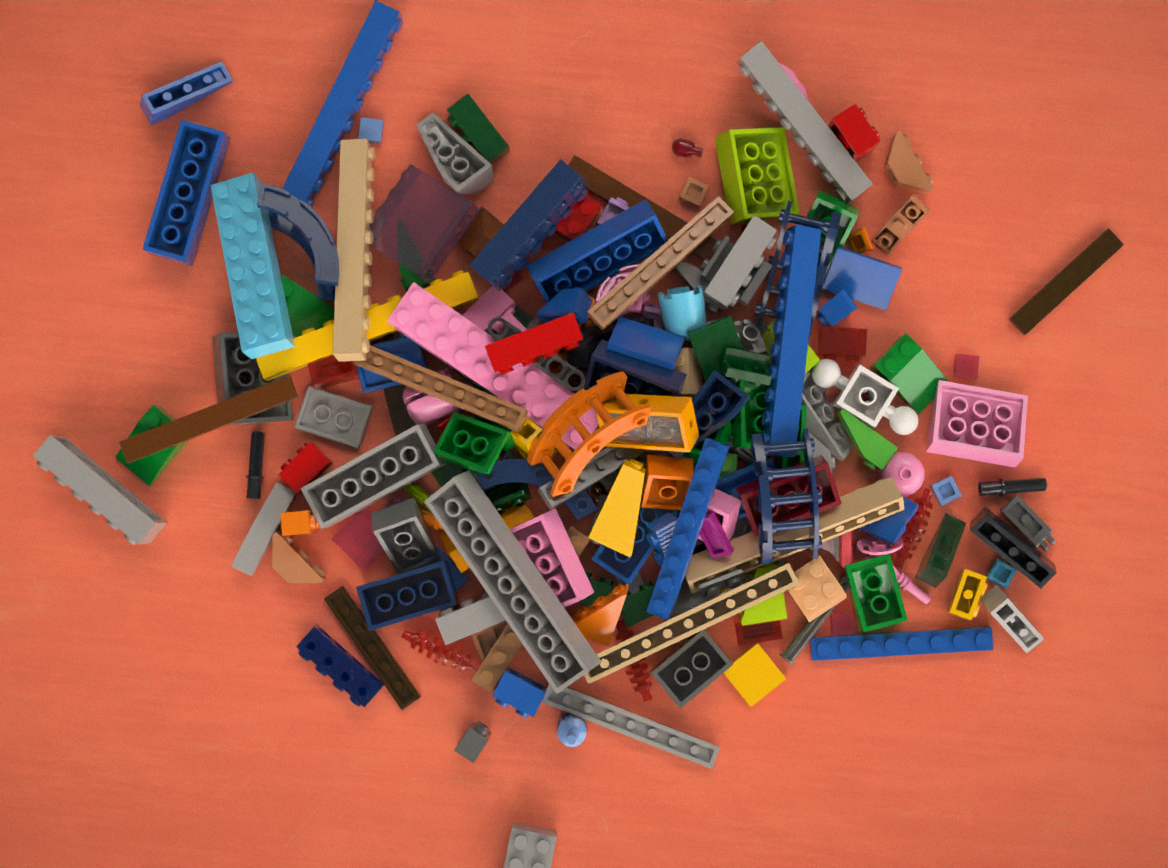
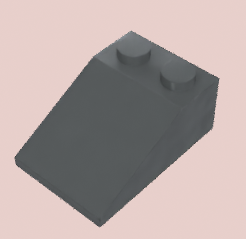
M414 498L371 513L373 532L398 574L441 561L425 518ZM434 556L433 559L422 563L425 558Z

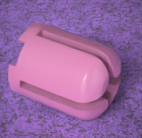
M450 367L437 372L451 379V375L454 374ZM408 386L403 390V401L405 405L407 404V412L416 424H425L427 426L451 416L453 412L459 413L463 411L461 408Z

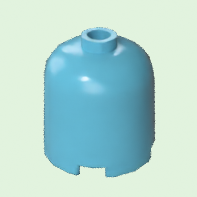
M689 286L667 290V295H664L663 292L658 293L665 331L685 337L684 341H688L687 332L706 325L703 286H696V290L691 291Z

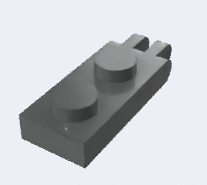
M1015 495L999 510L1035 548L1040 546L1047 552L1050 547L1044 541L1047 540L1051 545L1056 543L1055 539L1051 536L1053 531L1018 495Z

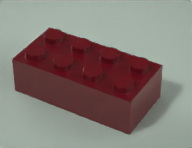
M819 455L813 459L817 489H820L822 494V503L818 504L819 512L838 506L842 502L829 464L822 455ZM805 461L791 467L805 466ZM807 475L775 478L769 481L770 494L774 496L809 493ZM758 479L736 487L739 499L742 500L741 505L749 527L755 537L759 536V523H762V513L758 511L757 490H760ZM809 502L776 505L775 508H771L772 520L779 522L809 517Z

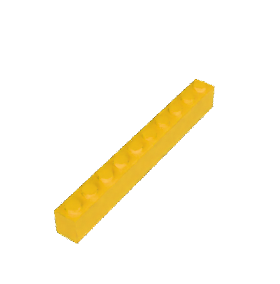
M463 270L451 274V278L443 281L442 278L429 283L430 287L424 288V290L453 310L479 299L469 272L464 273ZM395 295L387 299L388 303L380 306L378 303L371 305L370 309H367V317L370 318V330L367 331L369 342L398 331L389 325L387 320L403 297L400 298V295ZM334 319L323 323V328L317 330L314 327L301 332L302 336L293 337L295 347L256 358L263 379L269 381L334 356Z

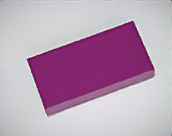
M715 512L706 513L699 534L711 557L731 555L734 549Z

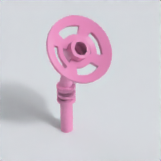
M873 535L863 537L857 542L859 551L874 555V557L893 553L903 546L902 538L896 542L897 547L892 549V545ZM864 546L868 547L869 551L864 550ZM893 566L898 586L902 590L909 591L924 604H927L931 597L914 585L912 579L904 575L903 572L899 573Z

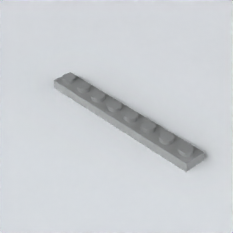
M549 683L542 703L710 769L713 768L720 746L569 687L556 694Z

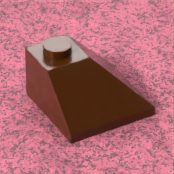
M482 206L454 239V242L473 258H476L504 224Z

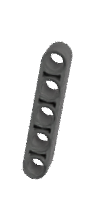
M501 317L493 318L488 324L489 334L498 341L522 332ZM500 321L504 324L505 330L502 334L492 332L491 326L494 322ZM543 355L540 360L533 363L534 366L567 389L577 391L585 384L584 375L557 355L546 359ZM554 360L561 363V371L557 374H553L549 370V364ZM571 374H578L580 377V384L576 387H572L568 383V378Z

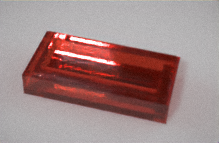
M780 620L742 626L741 622L734 623L738 646L783 639Z

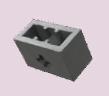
M472 721L454 751L474 763L490 738L489 727L480 721L477 723Z

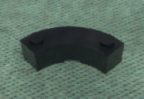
M644 315L627 318L654 327V318H646ZM614 320L603 331L597 324L580 330L583 340L578 341L580 346L566 350L568 363L573 367L589 368L591 355L602 339L609 342L618 320Z

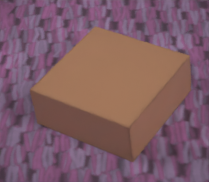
M689 177L679 199L699 208L709 186Z

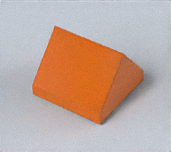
M865 227L849 234L848 240L852 251L863 254L873 250Z

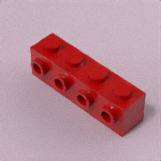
M571 313L485 345V349L494 373L499 371L500 375H504L514 371V365L521 363L525 367L535 363V358L544 355L546 359L557 355V349L566 347V350L580 346L578 341L583 340L575 315Z

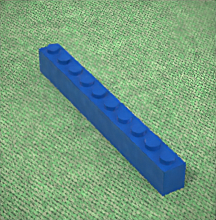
M376 0L282 188L300 201L306 202L311 208L314 205L313 198L316 192L319 193L324 185L323 178L326 172L329 173L334 165V160L332 159L335 153L340 152L341 140L345 133H349L354 124L352 119L356 112H360L364 103L362 99L365 93H369L374 81L372 78L375 72L379 73L383 65L382 58L385 52L388 53L393 45L392 38L395 32L398 33L403 24L399 11Z
M794 225L787 229L783 237L785 251L781 257V266L783 268L782 275L778 281L780 294L775 305L777 319L773 324L775 336L774 343H772L770 348L772 361L768 368L772 379L765 392V401L767 403L766 411H764L762 416V424L764 425L762 440L767 442V444L797 442L821 229ZM796 451L771 453L768 455L788 458L795 456Z

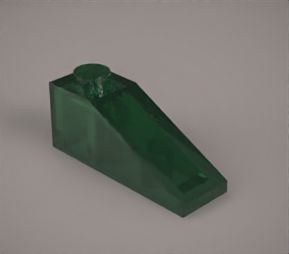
M947 513L944 515L922 558L915 578L934 588L947 578L966 526L965 522Z

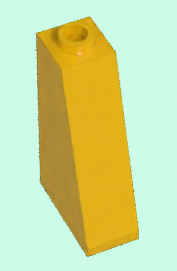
M630 459V461L624 460L588 537L628 557H631L634 548L646 472L642 463Z

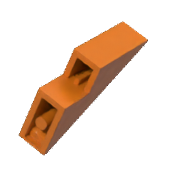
M629 584L617 586L612 590L611 594L606 597L601 596L597 598L593 605L588 608L583 607L579 609L575 616L571 617L586 640L588 639L606 646L610 645Z

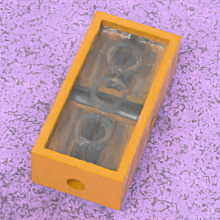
M626 394L636 408L647 404L651 406L647 424L620 435L605 447L677 452L691 451L699 438L691 397ZM617 397L602 402V405L612 418L627 412ZM596 413L599 427H601L605 423Z

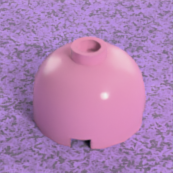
M896 452L884 469L878 470V479L892 477L902 496L907 497L914 494L922 486L925 479V470L922 462L916 456L907 452Z

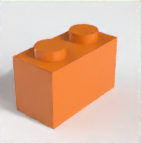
M312 510L280 513L282 536L317 533V528H320Z

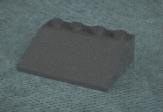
M238 332L218 333L212 336L217 403L289 376V373L269 381L264 380L256 358L251 359L242 352ZM288 401L227 426L292 421V402Z

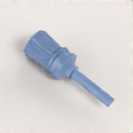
M566 713L558 721V738L564 745L576 747L585 740L586 732L588 731L586 729V721L581 717Z

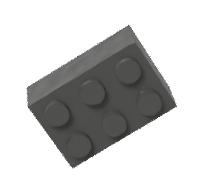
M702 630L689 637L653 667L650 672L681 709L733 664L709 634Z

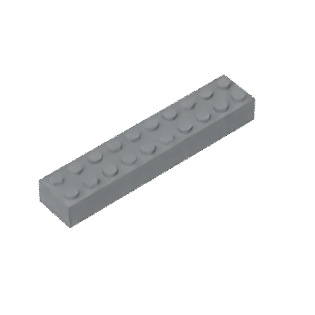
M469 470L453 477L424 501L556 694L601 663V660Z

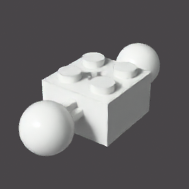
M823 359L814 365L812 378L818 386L823 388L835 386L841 390L833 403L834 407L845 409L870 428H875L882 416L889 419L891 429L897 434L908 435L916 430L919 419L917 413L912 408L907 406L895 408L890 405L899 389L898 387L861 365L855 367L849 378L841 375L839 365L833 360ZM867 392V393H868L867 397H868L870 400H869V401H863V400H862V397H861V394Z

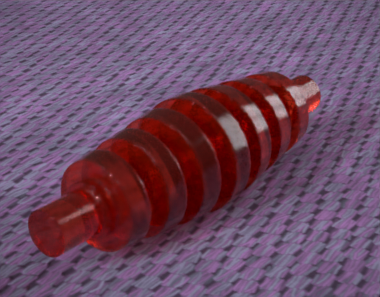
M925 488L922 497L914 500L918 504V510L910 519L911 523L906 524L908 531L902 535V537H905L902 548L895 551L897 557L894 566L902 569L905 560L912 558L913 555L908 553L909 550L916 551L917 546L912 544L913 541L921 542L922 539L915 536L916 533L925 535L926 530L919 526H928V521L922 518L923 516L930 518L931 513L926 511L927 508L932 509L933 507L930 499L934 491Z
M624 620L617 622L618 634L615 635L616 640L621 639L623 642L634 633L626 628ZM646 657L630 664L631 668L625 670L626 675L634 674V677L629 680L631 684L637 683L633 688L635 692L639 691L644 702L652 699L649 691L652 682H646L645 680L650 677V673L642 672L648 668V664H639Z
M404 630L401 638L411 643L410 647L412 649L420 646L418 650L420 654H423L425 649L428 650L426 658L430 659L433 653L436 654L435 663L438 664L441 657L445 658L442 666H447L449 661L453 662L452 669H456L457 665H460L459 671L464 672L466 669L475 673L481 666L470 659V654H467L465 658L462 657L464 652L462 649H459L457 654L454 653L456 648L454 644L450 646L449 650L445 649L447 645H445L444 640L441 646L437 645L439 637L435 636L433 642L429 641L430 634H426L422 638L423 632L411 633L407 630Z

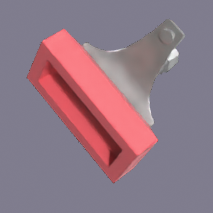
M856 529L822 542V549L831 552L835 556L836 561H839L841 567L855 563Z

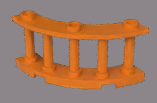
M623 371L603 377L596 381L597 385L588 390L583 388L572 395L543 424L545 429L539 437L535 436L526 460L530 465L543 463L555 480L550 492L552 497L572 492L584 467L604 446L620 435L647 424L651 406L647 404L636 408L624 392L627 376ZM617 397L627 412L612 418L602 405V402ZM593 408L605 424L590 434L579 418ZM571 425L583 439V442L573 453L562 440V436ZM556 447L566 460L560 470L552 460Z

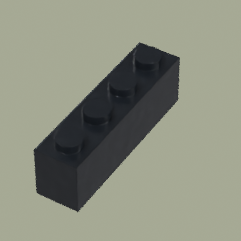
M986 506L970 522L971 532L1040 589L1057 573L1055 564Z

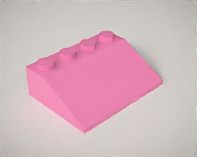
M939 380L928 429L926 452L1016 467L1024 457L1028 396Z
M556 508L510 529L563 607L583 600L594 593Z

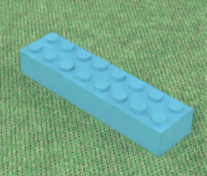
M253 172L210 185L241 350L251 359L295 347L268 210L257 208L262 182Z

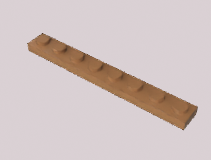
M718 196L589 309L587 315L603 331L730 219L734 211Z
M371 345L369 353H366V360L353 362L359 367L516 432H520L528 414L527 409Z
M571 526L567 534L579 557L590 538ZM507 624L471 679L489 692L492 691L522 645L509 624Z

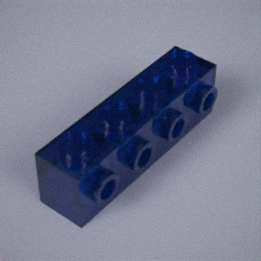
M315 625L296 646L300 650L298 654L306 661L311 660L316 664L315 669L321 675H328L333 679L332 684L341 692L345 690L351 695L349 699L358 707L360 705L363 707L367 706L384 686L379 678L319 625Z

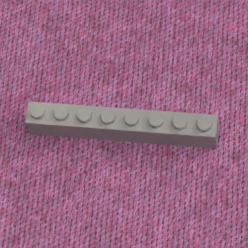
M762 41L737 61L740 73L744 77L748 76L753 82L752 87L758 95L762 94L768 100L765 103L769 110L778 114L781 118L779 120L781 125L787 131L790 130L795 136L793 138L795 143L800 148L806 150L809 154L807 155L809 161L821 169L823 179L828 184L832 183L836 189L835 193L840 200L849 203L873 185Z

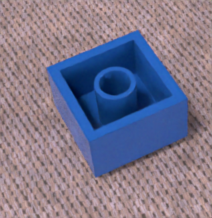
M508 667L492 696L496 698V703L507 707L509 704L516 708L515 712L528 718L529 715L534 717L546 694L547 687Z

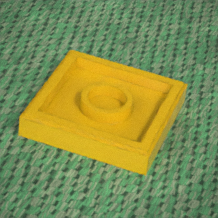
M758 643L733 661V665L724 672L750 707L786 680Z

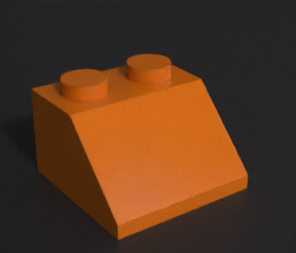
M647 455L644 466L646 472L641 507L681 510L694 474L693 459Z

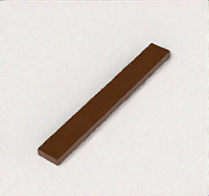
M576 155L573 156L568 164L583 178L589 187L588 191L608 203L611 197L614 199L619 197L625 200L630 208L646 199L656 214L668 239L672 238L687 224L686 221ZM709 236L692 253L703 260L706 258L711 260L715 254L712 249L717 240Z
M286 376L122 440L119 443L126 462L132 463L299 397L291 376Z

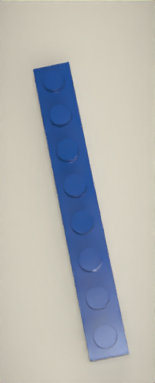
M706 438L646 611L664 620H669L730 447L710 438Z
M992 627L812 637L810 639L812 661L993 650Z

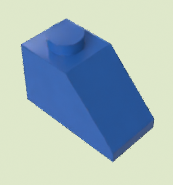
M574 287L561 290L537 312V316L544 323L574 313L577 323L585 324L587 323V311L591 307L592 299L582 288Z
M842 290L816 311L818 314L816 318L823 327L827 326L830 329L858 307L845 290Z

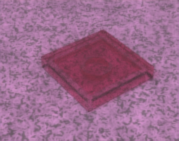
M366 508L360 510L332 539L363 571L384 552L373 532L371 513Z

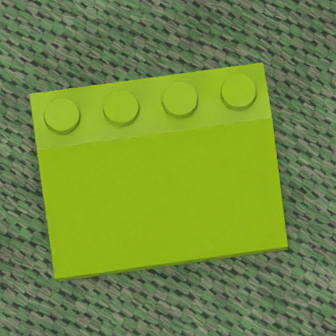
M784 127L734 129L715 137L726 204L734 211L733 216L729 219L730 225L749 224L754 215L762 221L779 219L781 209L786 210L788 201H792L790 213L800 215Z

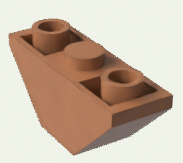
M898 131L892 137L884 169L895 187L927 195L934 189L932 186L933 180L928 173L925 174L921 167L922 161L911 150V142L907 135H903L901 131Z
M913 194L871 240L888 255L931 209Z
M276 531L272 535V567L287 583H323L327 580L323 576L325 571L318 564L313 565L308 560L310 556L302 548L297 549L292 544L294 540L290 535L282 536L280 531Z

